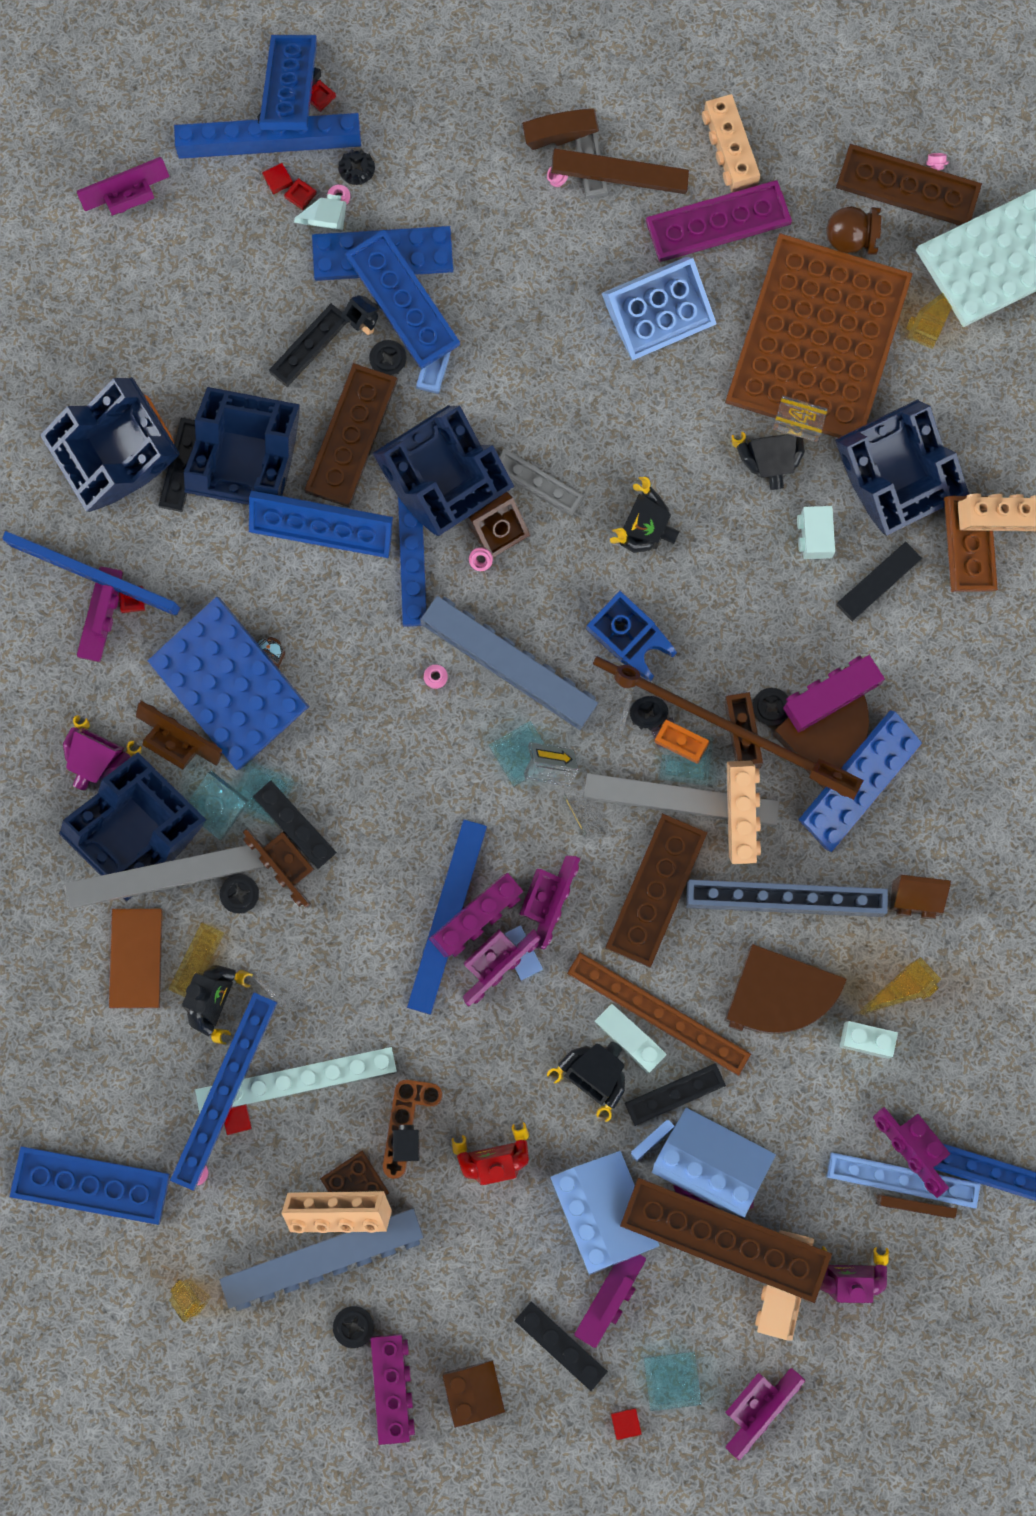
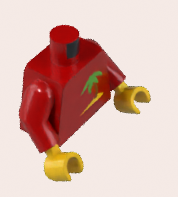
M523 1122L521 1130H516L515 1124L512 1125L515 1143L473 1152H467V1142L464 1135H462L461 1143L454 1142V1138H452V1151L457 1155L462 1174L468 1179L476 1180L480 1185L517 1178L519 1170L525 1167L529 1161L528 1143L526 1141L529 1133L526 1124Z

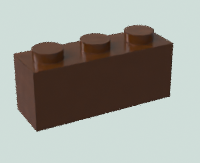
M750 692L726 696L724 704L727 720L758 735ZM730 732L735 761H752L755 768L760 769L763 764L760 747Z

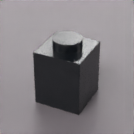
M399 1125V1130H393L394 1162L420 1161L419 1130H414V1125Z

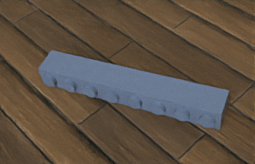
M436 596L421 618L420 624L572 726L579 730L582 729L597 707L598 702L595 701L594 695L585 690L581 692L575 688L576 684L566 677L560 678L554 674L556 671L547 664H539L531 653L525 650L521 652L515 648V643L506 637L502 639L494 634L495 630L489 625H480L474 621L475 617L465 610L461 612L456 609L455 604L446 597L441 599Z
M689 880L686 888V908L883 917L887 914L888 889Z
M413 1208L391 1216L387 1232L344 1233L220 1278L219 1280L228 1308L235 1307L236 1311L250 1307V1301L260 1298L261 1302L275 1298L274 1292L284 1289L286 1294L300 1289L298 1283L308 1280L309 1285L324 1280L323 1274L331 1271L335 1276L348 1271L347 1266L353 1263H357L358 1267L371 1263V1257L381 1254V1257L385 1258L396 1254L395 1248L405 1245L407 1250L420 1245L419 1239L424 1238Z

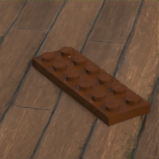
M850 144L836 188L960 226L972 219L982 183Z
M353 363L304 489L305 493L350 508L398 382L397 377Z
M662 813L607 942L606 950L651 968L708 832Z

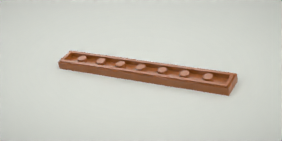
M579 952L567 972L571 977L737 1076L740 1075L751 1056L749 1052Z

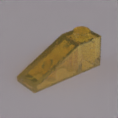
M941 293L920 309L916 318L911 317L906 327L910 331L907 336L908 339L933 349L952 308L944 293Z
M187 1278L183 1282L179 1280L170 1291L173 1295L169 1301L180 1319L186 1323L195 1319L212 1297Z

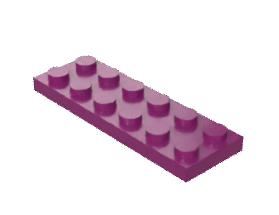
M778 180L649 216L646 217L645 222L658 260L663 262L789 226L792 223V219Z

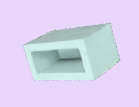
M832 506L803 507L801 515L797 516V527L802 529V538H799L798 542L799 552H803V559L832 558L835 553Z
M848 1021L844 1023L840 1048L889 1059L894 1055L898 1032Z

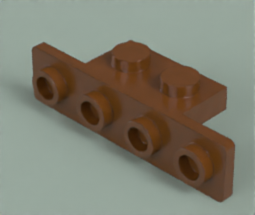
M140 701L136 717L153 727L150 733L143 739L142 745L182 770H184L196 754L216 766L219 764L222 749L215 743L202 738L194 730L184 727L174 718L158 711L154 706Z
M245 829L243 833L246 837L243 840L252 850L256 848L261 854L259 859L267 869L270 867L274 869L277 873L275 879L283 888L288 886L293 892L290 895L293 901L299 907L301 905L305 908L310 906L311 903L296 885L315 869L284 832L280 833L264 847L250 829Z

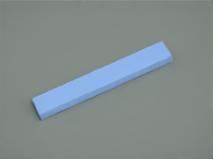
M833 1152L830 1153L827 1178L977 1209L980 1183L939 1175L949 1189L936 1198L934 1194L925 1188L924 1182L918 1174L909 1168Z

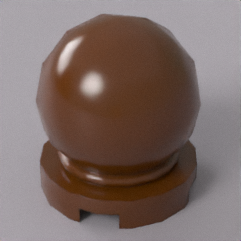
M852 206L841 208L834 212L829 218L826 227L827 238L836 250L844 253L858 252L865 248L867 254L877 255L876 239H880L881 215H879L881 208L871 207L870 212L867 214L862 209Z

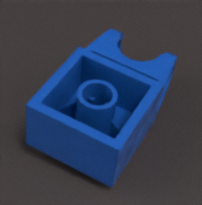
M621 591L586 626V630L621 663L636 668L640 672V676L648 681H652L654 675L650 672L644 661V655L647 651L658 649L671 657L677 654L675 648L655 625V622ZM614 623H625V631H617Z

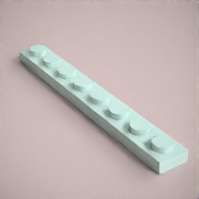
M392 1047L246 1078L243 1080L231 1108L395 1073L397 1070ZM212 1086L195 1089L199 1113Z

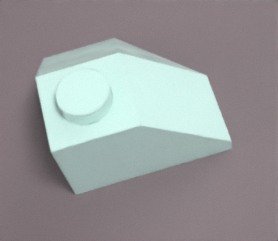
M327 194V198H319L296 216L294 223L343 230L347 202L341 201V196Z

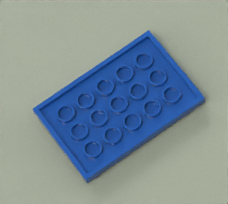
M215 597L148 660L150 665L210 739L222 749L223 755L236 770L243 768L310 707L220 597Z

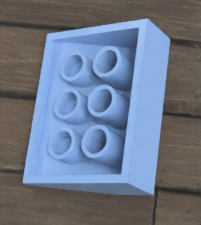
M684 257L602 293L609 315L631 360L640 358L717 324L693 258Z
M685 1108L654 1163L652 1173L713 1206L744 1219L776 1154Z
M621 1151L550 1177L589 1275L659 1247L658 1241L620 1227L635 1187Z

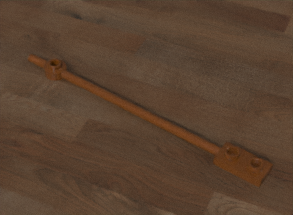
M598 656L594 659L593 665L615 675L614 679L621 687L632 688L637 686L810 771L809 778L816 781L819 785L837 791L844 797L854 800L864 781L820 758L817 763H814L641 678L640 672L630 665L617 666Z

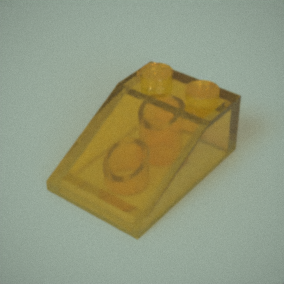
M919 957L907 965L859 1013L865 1015L919 998L923 1000L927 997L929 998L939 989L936 984L941 978Z

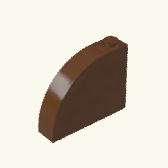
M865 695L799 733L788 718L775 729L772 735L784 748L814 763H817L820 758L841 769L867 738L869 711Z
M752 944L724 1021L729 1022L728 1027L741 1032L743 1028L764 1034H782L799 1030L817 1021L831 1009L842 993L847 979Z

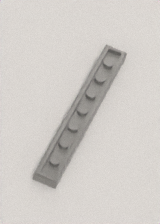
M590 773L586 774L583 799L728 820L727 793ZM760 798V807H756V817H760L761 825L777 826L780 801Z
M246 845L64 883L63 886L69 909L261 869L264 865L259 859L261 856L256 848L252 850Z

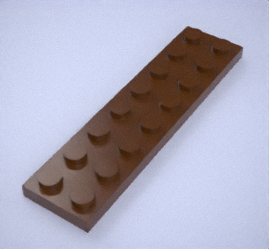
M640 1178L636 1181L620 1227L813 1303L816 1302L832 1256L830 1252Z

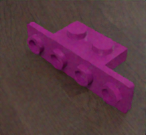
M158 157L77 190L76 193L84 211L106 203L113 216L154 199L149 185L168 178L169 174L162 157Z
M99 567L100 571L122 580L123 572L121 570ZM95 582L77 652V657L80 659L100 662L102 659L107 635L113 625V612L117 608L119 601L118 592L112 586L100 585Z
M565 856L558 877L542 869H536L519 914L539 923L537 932L541 939L538 941L537 949L545 950L552 940V931L561 917V908L564 900L570 894L572 879L579 870L580 858L577 856Z
M498 929L464 962V966L479 979L463 995L464 1002L468 1007L473 1003H478L484 997V992L488 988L496 986L502 980V975L507 970L514 969L526 952L530 953L538 946V941L541 938L535 929L517 945Z
M885 1107L881 1108L873 1116L876 1126L887 1135L893 1148L906 1159L909 1168L922 1179L925 1188L934 1194L936 1198L940 1197L949 1187L935 1171L934 1167L946 1159L950 1152L919 1114L902 1126H899Z
M637 1255L612 1267L574 1334L577 1338L596 1348L610 1323L612 1322L616 1325L623 1313L619 1307L623 1300L629 1302L636 1290L632 1285L646 1262L644 1256Z
M790 1368L774 1387L758 1373L725 1412L741 1427L725 1448L736 1459L741 1460L749 1452L751 1446L760 1435L767 1430L775 1417L783 1411L784 1406L794 1394L800 1390L805 1379L794 1369Z

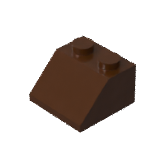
M508 492L466 518L471 531L480 545L488 549L493 557L531 536L514 498Z
M901 874L892 881L890 910L896 911V915L911 916V913L921 914V918L936 919V916L944 913L951 880Z
M493 1360L443 1373L442 1376L454 1428L479 1422L505 1412Z

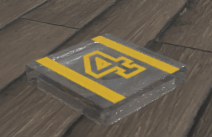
M782 395L773 429L819 442L828 409Z

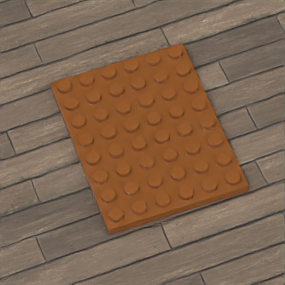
M779 233L725 403L775 419L777 416L821 429L822 433L837 438L866 425L913 273ZM781 398L827 411V414L781 402ZM792 408L799 411L803 409L809 411L808 413L816 414L815 421L807 417L806 423L799 422L789 413V409ZM791 411L801 421H804L805 415L810 416L812 419L814 416L813 414H806L805 411L803 413ZM794 412L803 414L802 419L798 417Z

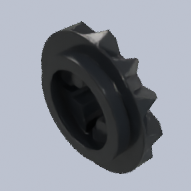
M351 149L349 153L343 154L342 159L339 161V174L347 183L361 185L373 177L375 163L370 153L367 154L362 149L360 151ZM351 162L355 164L361 163L362 171L357 168L353 170Z
M393 340L378 342L373 346L369 355L372 369L388 375L399 374L403 367H405L407 359L403 346ZM383 352L388 356H394L392 358L393 365L389 364V362H382L384 361Z
M777 688L761 690L755 696L752 703L753 711L758 721L767 726H778L787 720L788 715L783 709L787 703V694ZM778 700L777 712L771 711L765 714L768 707L766 702L772 704Z
M655 696L639 698L630 708V718L633 725L639 726L641 730L648 728L651 731L654 727L661 728L669 713L667 704ZM653 709L654 716L650 715L645 719V713H649Z
M241 874L233 875L226 879L221 886V903L228 911L234 914L246 913L253 909L259 900V888L252 878ZM237 884L242 891L248 892L243 896V904H241L238 898H229L236 894Z
M346 1307L334 1319V1336L344 1347L359 1348L365 1345L373 1335L374 1322L372 1317L361 1307ZM357 1316V1325L364 1332L355 1331L351 1338H349L350 1329L343 1322L352 1323Z

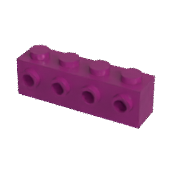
M870 654L864 658L861 655L857 656L848 663L849 667L843 670L840 667L828 674L829 678L821 682L818 679L807 686L808 690L800 694L798 691L786 699L787 703L783 709L798 733L883 683L885 678Z
M509 873L501 875L433 934L429 940L444 957H448L451 954L456 957L466 948L463 944L470 938L472 941L477 939L484 932L482 927L488 922L492 925L503 916L500 912L506 906L509 909L515 906L521 900L518 896L524 891Z
M403 1333L372 1336L371 1350L378 1444L410 1442V1435H415L414 1419H409L408 1410L413 1408L412 1392H407L406 1382L411 1381L410 1365L405 1366L404 1355H409L408 1339H403Z

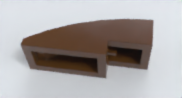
M595 109L565 111L522 123L526 144L532 150L552 143L560 146L599 131Z

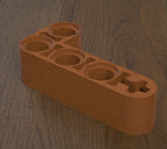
M402 1080L396 1085L383 1161V1171L387 1177L392 1179L402 1177L406 1172L408 1162H397L398 1165L402 1166L401 1171H396V1175H393L392 1170L388 1169V1165L394 1162L393 1156H389L390 1151L393 1152V1130H399V1125L414 1124L416 1105L435 1107L440 1104L443 1093L436 1084ZM404 1085H411L414 1090L413 1095L408 1099H404L400 1095V1089ZM430 1088L438 1091V1099L434 1102H427L424 1098L426 1090ZM400 1110H407L410 1114V1118L405 1124H400L396 1120V1114Z

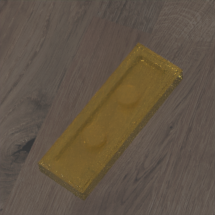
M201 922L168 990L180 996H186V989L190 985L194 974L204 973L207 970L224 936L223 932Z

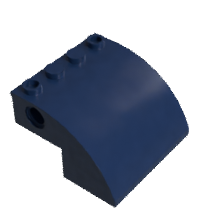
M133 377L113 378L87 406H67L40 434L86 512L113 504L143 487L180 455Z
M207 387L195 418L196 441L184 470L185 493L249 505L251 491L283 496L295 447L300 404Z
M919 399L835 439L844 468L855 492L870 518L886 536L944 508V498L947 496L969 495L957 453L943 446L931 406L919 401Z
M447 405L373 452L376 461L397 496L412 515L436 536H440L515 487L494 446L480 445L460 405Z
M137 752L101 780L99 791L95 796L63 819L59 835L102 876L173 861L192 841L204 825L206 819ZM133 896L125 897L123 899L127 902Z

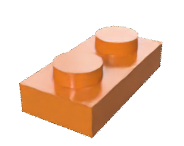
M666 719L655 738V743L698 764L709 745V740Z

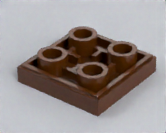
M363 1150L320 1178L328 1192L384 1191L385 1195L389 1194L388 1189Z

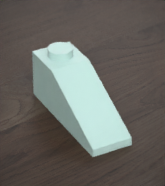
M613 1004L594 1021L647 1074L667 1055Z

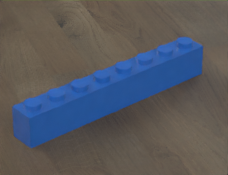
M358 113L309 116L307 130L299 131L260 130L258 120L174 125L175 148L179 159L361 147Z

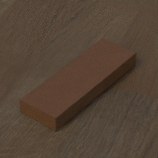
M877 1195L876 1204L878 1206L946 1218L956 1217L957 1208Z

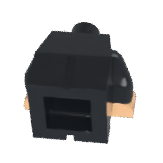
M358 295L349 300L341 317L348 323L351 322L350 325L355 330L359 331L362 329L363 332L370 335L374 332L379 308L376 303L370 301L367 297Z

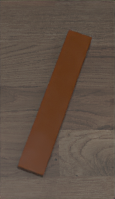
M556 148L553 150L551 173L680 194H686L688 191V169Z

